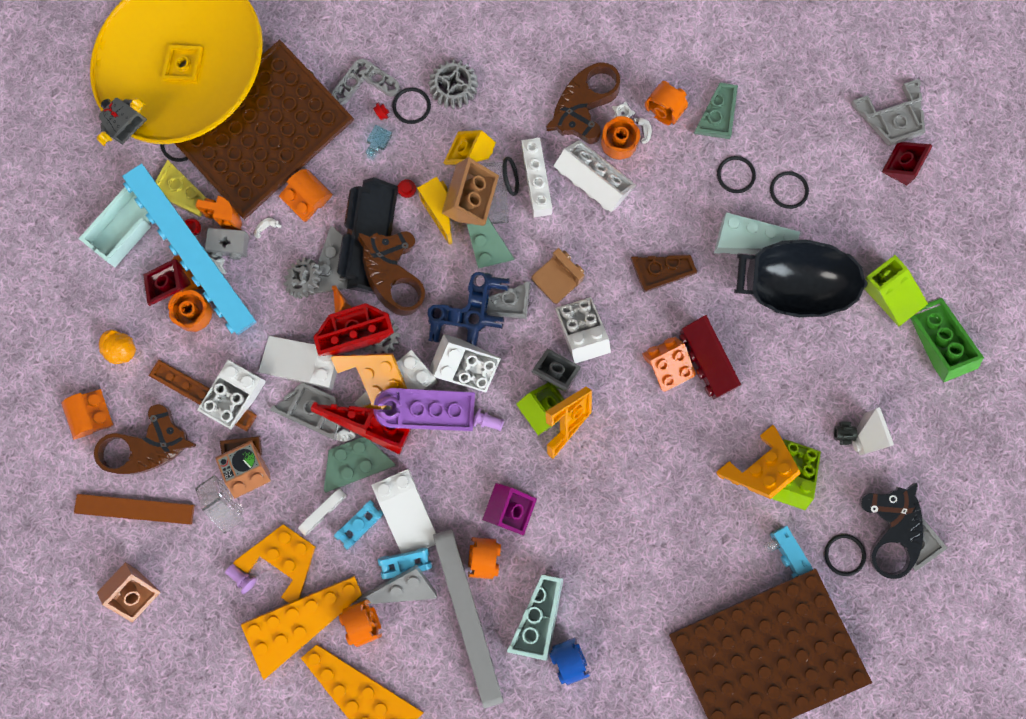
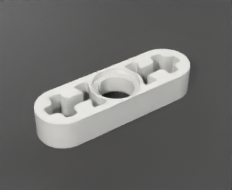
M341 489L335 491L298 529L304 536L308 535L324 520L323 517L328 512L331 513L347 495Z

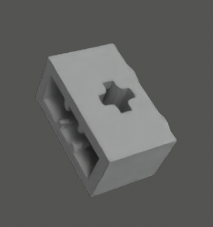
M208 228L205 251L213 258L229 256L231 259L240 260L241 257H247L249 235L246 231Z

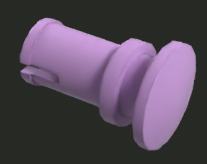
M481 408L477 410L473 427L480 424L481 427L486 426L501 431L504 419L490 416L487 412L480 413Z
M234 564L230 565L225 571V574L237 583V587L242 588V594L250 591L257 581L255 577L250 579L249 574H244Z

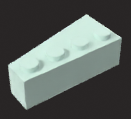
M726 212L722 219L714 253L757 254L761 249L781 241L799 240L800 232Z
M541 575L530 603L507 650L508 653L545 661L549 659L563 578Z

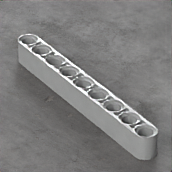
M453 529L433 534L483 707L486 709L504 703Z

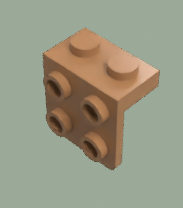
M559 248L553 252L552 258L532 275V281L554 304H558L576 288L585 276L581 266L575 265L570 260V255L565 250L561 251Z

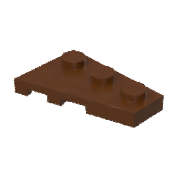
M672 255L667 257L637 256L630 258L644 293L697 274V269L691 255Z

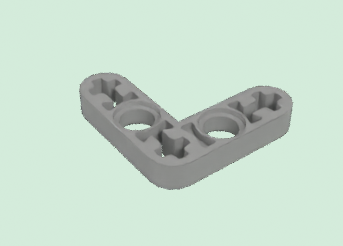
M359 59L338 83L332 95L341 105H344L350 100L364 80L390 97H394L400 92V86L396 79L365 59ZM365 65L366 70L359 72V66ZM379 74L382 76V79L379 82H374L372 77ZM349 79H355L356 84L354 86H348L347 81ZM385 80L390 86L394 84L395 90L391 89L389 91L388 86L384 84ZM343 93L344 98L338 99L337 94L341 95Z

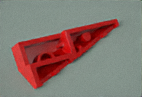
M314 402L311 406L312 412L399 455L411 429L389 428L381 425L374 416V408L339 407L337 404L321 405L317 402Z

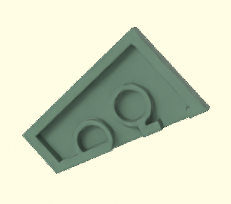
M719 83L694 134L724 139L731 138L738 85Z
M487 217L484 226L467 224L478 269L515 260L489 217Z

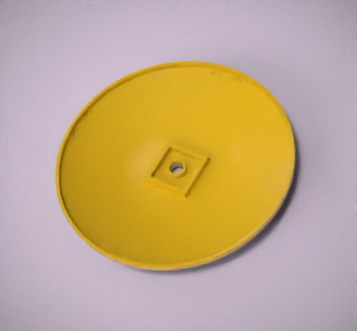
M122 0L105 20L92 51L90 79L93 95L101 112L104 110L101 107V103L105 99H110L111 101L115 98H119L122 101L124 99H140L146 104L142 106L140 114L147 120L131 137L146 143H180L211 131L233 114L254 84L262 57V31L258 16L249 0ZM186 61L185 66L180 67V64Z

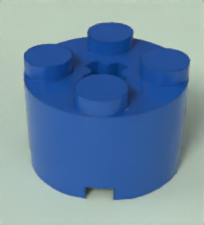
M575 637L552 646L551 653H549L552 663L558 665L559 672L557 675L561 684L566 683V685H570L590 677V672H585L587 662L580 645L574 644L577 640Z

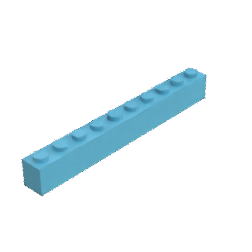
M141 163L124 174L122 177L126 181L123 183L129 193L134 192L137 196L134 200L141 209L145 207L148 212L146 217L152 224L156 223L160 229L157 232L163 240L168 239L171 243L168 247L175 256L179 254L182 258V261H180L181 265L186 271L190 270L194 276L191 279L197 287L200 285L203 287L205 292L202 294L208 302L213 301L216 305L214 310L220 318L224 316L228 322L225 325L231 334L235 332L239 335L257 323Z

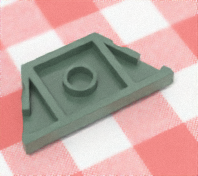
M361 437L329 450L324 492H330L393 468L396 465L372 441Z

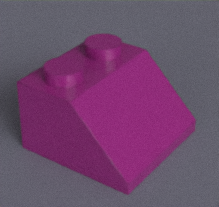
M495 483L482 520L524 536L537 498L514 488Z

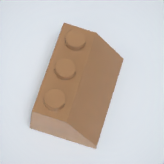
M469 157L457 163L442 214L456 222L484 226L499 175Z

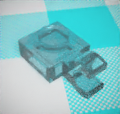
M377 125L374 126L367 139V143L370 144L366 151V154H368L367 158L374 160L378 149L385 150L392 137V132Z

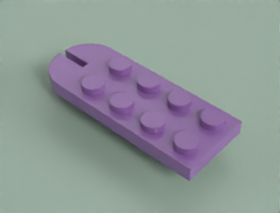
M387 388L376 396L374 405L391 406V410L374 409V416L381 425L389 428L473 431L475 393Z

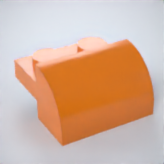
M302 169L287 180L288 185L279 197L306 222L318 208H322L333 194L308 169Z
M218 196L217 201L208 198L204 200L197 199L196 208L206 218L215 219L222 228L241 230L242 222L239 214L224 197Z
M101 389L85 394L78 393L61 402L73 440L113 426Z

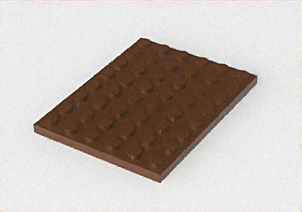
M279 39L262 55L254 84L233 114L211 131L194 139L174 144L245 220L283 186L292 175L305 166L354 121V118Z
M816 568L669 634L708 719H792L872 684Z

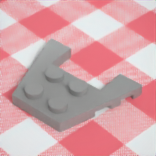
M920 79L903 84L902 89L908 102L877 112L868 95L855 99L851 103L852 107L888 146L921 136L925 133L924 113L921 108L922 93H920L919 88L921 85Z

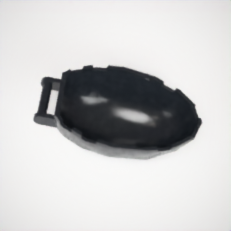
M806 239L788 240L764 247L756 255L737 254L739 262L737 285L734 293L752 295L758 303L776 313L798 318L825 317L847 310L860 300L864 288L868 285L867 280L864 278L863 267L853 256L838 250V248L830 244ZM750 260L747 272V290H744L746 261Z

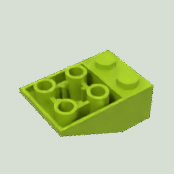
M896 255L865 278L868 285L864 289L898 327L928 305L909 269Z
M784 439L783 442L801 474L771 499L806 510L814 500L821 451Z

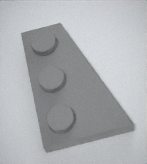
M924 519L923 543L919 558L913 567L915 572L948 549Z

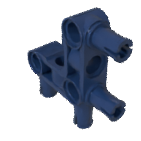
M473 273L468 285V305L465 308H453L452 305H432L428 309V322L431 324L428 341L440 342L441 327L444 324L466 327L468 330L466 342L477 346L479 331L486 328V326L503 329L504 324L496 323V321L504 322V317L488 315L487 307L491 288L508 291L509 286L501 285V283L509 284L510 279L493 277L491 273ZM480 275L485 280L482 286H478L476 283V279ZM437 308L442 312L441 317L438 319L434 316V311ZM474 313L479 316L477 324L471 322V316Z

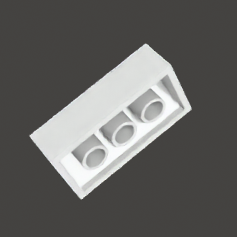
M581 140L566 147L554 164V167L558 169L560 174L568 177L575 186L583 189L590 198L595 199L601 204L602 208L610 212L615 210L636 186L635 183Z

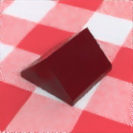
M909 142L897 143L882 173L907 186L918 175L932 145Z
M176 258L143 274L147 304L149 306L182 291L191 284Z

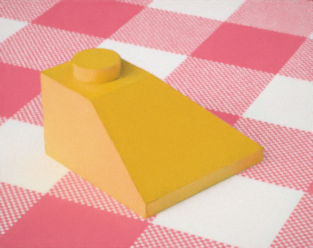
M482 130L458 131L443 163L445 165H456L468 157L476 162L489 159L496 142Z

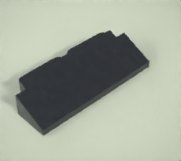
M375 177L363 180L362 187L357 186L349 190L344 222L347 234L342 236L337 273L340 275V278L348 280L347 289L374 294L365 272L363 247L358 241L359 233L369 237L375 233L391 236L398 186Z

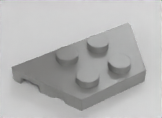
M330 226L318 261L319 270L322 271L318 275L321 281L317 282L318 288L314 287V294L309 292V295L333 292L332 286L335 285L339 290L347 289L348 280L341 279L337 273L343 235L332 226Z
M302 382L293 392L283 397L284 400L277 406L271 407V411L336 441L337 424L311 411V406L314 402L321 405L338 404L336 397Z

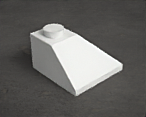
M880 407L864 413L857 427V439L852 442L854 450L859 452V455L894 445Z

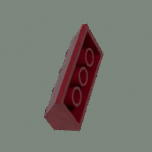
M707 315L681 329L679 339L687 346L690 360L692 363L695 362L698 368L696 373L700 380H704L706 384L704 388L709 397L712 396L713 400L741 386Z

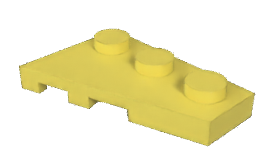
M167 160L155 182L170 203L201 217L202 213L196 208L197 199L204 200L206 197Z

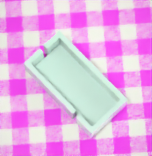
M125 187L79 237V240L114 267L121 262L151 228L149 225L150 221L146 217V214H148L145 207L141 209L134 200L137 196L134 192L129 193Z

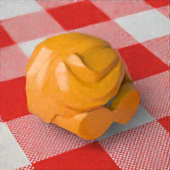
M110 329L105 331L99 339V351L109 363L122 364L129 362L136 353L133 339L125 333Z

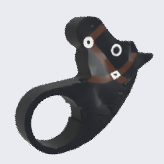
M912 483L906 489L896 487L895 490L887 494L866 493L861 496L859 505L864 511L869 513L876 512L880 518L888 522L887 528L870 550V562L873 568L886 578L898 579L907 575L916 564L921 552L923 519L919 502L915 496L918 487L917 483ZM900 542L907 555L904 567L894 573L882 571L876 562L878 549L886 543Z

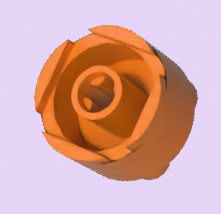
M662 81L645 101V108L648 112L651 110L656 114L654 118L661 123L669 126L673 123L674 125L688 107V102L685 98L687 94L680 88H674L667 81Z
M625 116L613 118L605 124L603 129L601 146L604 153L617 160L631 157L636 151L640 139V130L631 118Z
M194 290L177 292L168 303L171 321L183 330L198 332L204 329L211 321L213 313L211 304Z
M472 537L471 541L474 542V545L469 547L468 567L471 568L472 573L468 572V577L493 579L494 576L499 574V564L496 563V558L500 556L501 544L497 543L496 539Z
M367 599L343 609V612L339 614V621L342 626H345L347 632L345 636L349 645L354 644L356 647H360L382 637V633L378 634L381 624L374 607L370 608L368 606L371 602Z

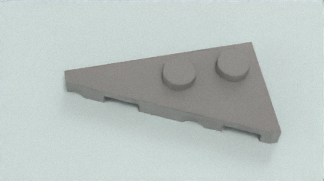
M525 282L521 286L490 296L487 307L488 315L527 319L530 282Z
M415 565L366 592L358 598V603L366 599L371 602L369 604L437 598V592L420 568Z

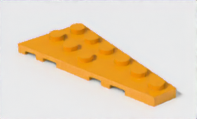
M355 575L241 623L263 680L339 616L343 609L349 607L362 596Z
M318 644L301 657L302 661L348 719H418L424 713Z

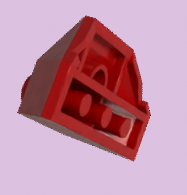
M364 303L328 315L313 338L318 356L339 355L380 343L393 334L394 330L388 313Z

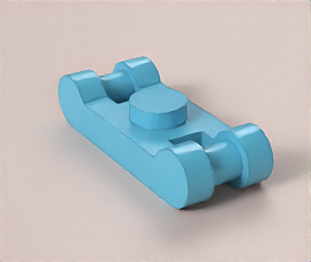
M371 500L335 533L334 537L342 541L346 550L350 549L384 515L381 510L378 511L374 507L375 504ZM367 512L373 516L370 520L364 516ZM350 530L354 536L349 538L345 533Z
M420 548L416 551L378 558V564L382 568L380 572L382 579L394 578L415 565L421 571L431 569L432 564L428 560V548ZM420 558L421 563L415 564L414 559ZM394 564L395 569H390L389 565Z

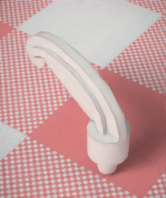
M634 118L633 120L638 122V125L643 126L644 138L641 140V143H648L652 133L649 121L644 118Z
M273 218L264 219L255 228L254 236L260 238L261 235L259 233L267 227L281 228V224Z

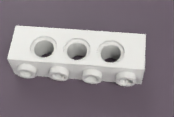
M540 138L521 140V150L533 218L552 215V203Z

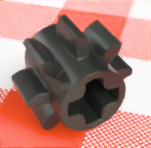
M847 421L839 422V426L834 427V439L840 440V445L852 444V441L857 439L856 426H851V422Z

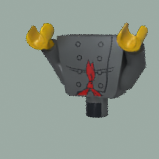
M115 98L113 101L110 99L103 100L101 107L104 110L99 114L101 133L96 139L103 146H106L105 144L113 139L123 145L147 120L140 114L142 106L146 104L138 98L133 100L124 99L123 101L119 98Z

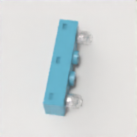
M782 526L770 533L772 539L765 542L764 549L769 553L779 549L782 554L780 557L781 561L786 567L789 566L793 572L791 574L792 578L813 569L788 526Z

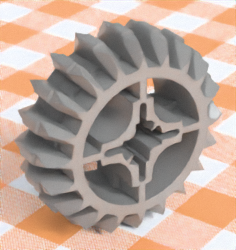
M453 59L452 63L449 64L446 60L444 66L439 63V69H433L434 74H430L431 81L428 84L431 87L429 89L430 94H433L434 100H438L439 105L444 102V107L447 108L451 104V108L454 110L455 104H458V107L461 109L462 102L468 105V100L473 101V95L477 94L476 88L478 87L477 75L474 74L473 68L469 69L468 64L463 66L461 60L456 64ZM460 74L467 79L468 84L460 80ZM439 84L447 88V94L440 90Z

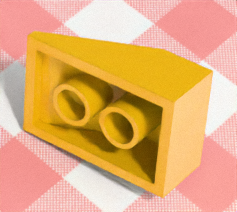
M436 176L419 186L417 190L422 204L450 245L452 244L450 218L442 214L448 188L443 180L439 181Z

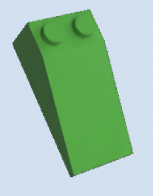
M943 298L929 302L920 311L940 304V306L914 315L910 319L934 369L942 381L946 382L977 370L984 357Z

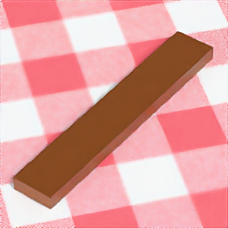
M159 359L148 375L201 405L210 390L209 387ZM247 409L235 425L248 432L257 415Z
M77 494L74 514L192 525L195 505Z

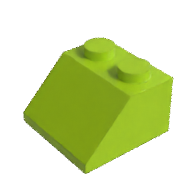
M546 383L529 392L516 405L539 436L553 427L546 423L545 411L565 399L555 386Z

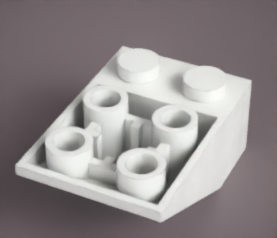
M591 297L555 308L574 363L611 353L609 337Z
M443 334L429 368L436 378L487 392L501 358L462 339Z
M227 360L197 410L225 427L232 429L254 402L266 381Z

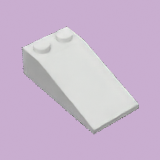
M273 336L268 337L258 371L259 373L300 383L303 382L328 390H333L337 375L331 359L333 355L318 356L315 344Z
M412 350L397 361L407 389L429 390L437 383V379ZM365 392L354 403L357 407H362L371 402L367 392ZM386 406L384 409L391 410V406Z
M404 470L371 485L401 554L435 545L433 534H436L410 470Z

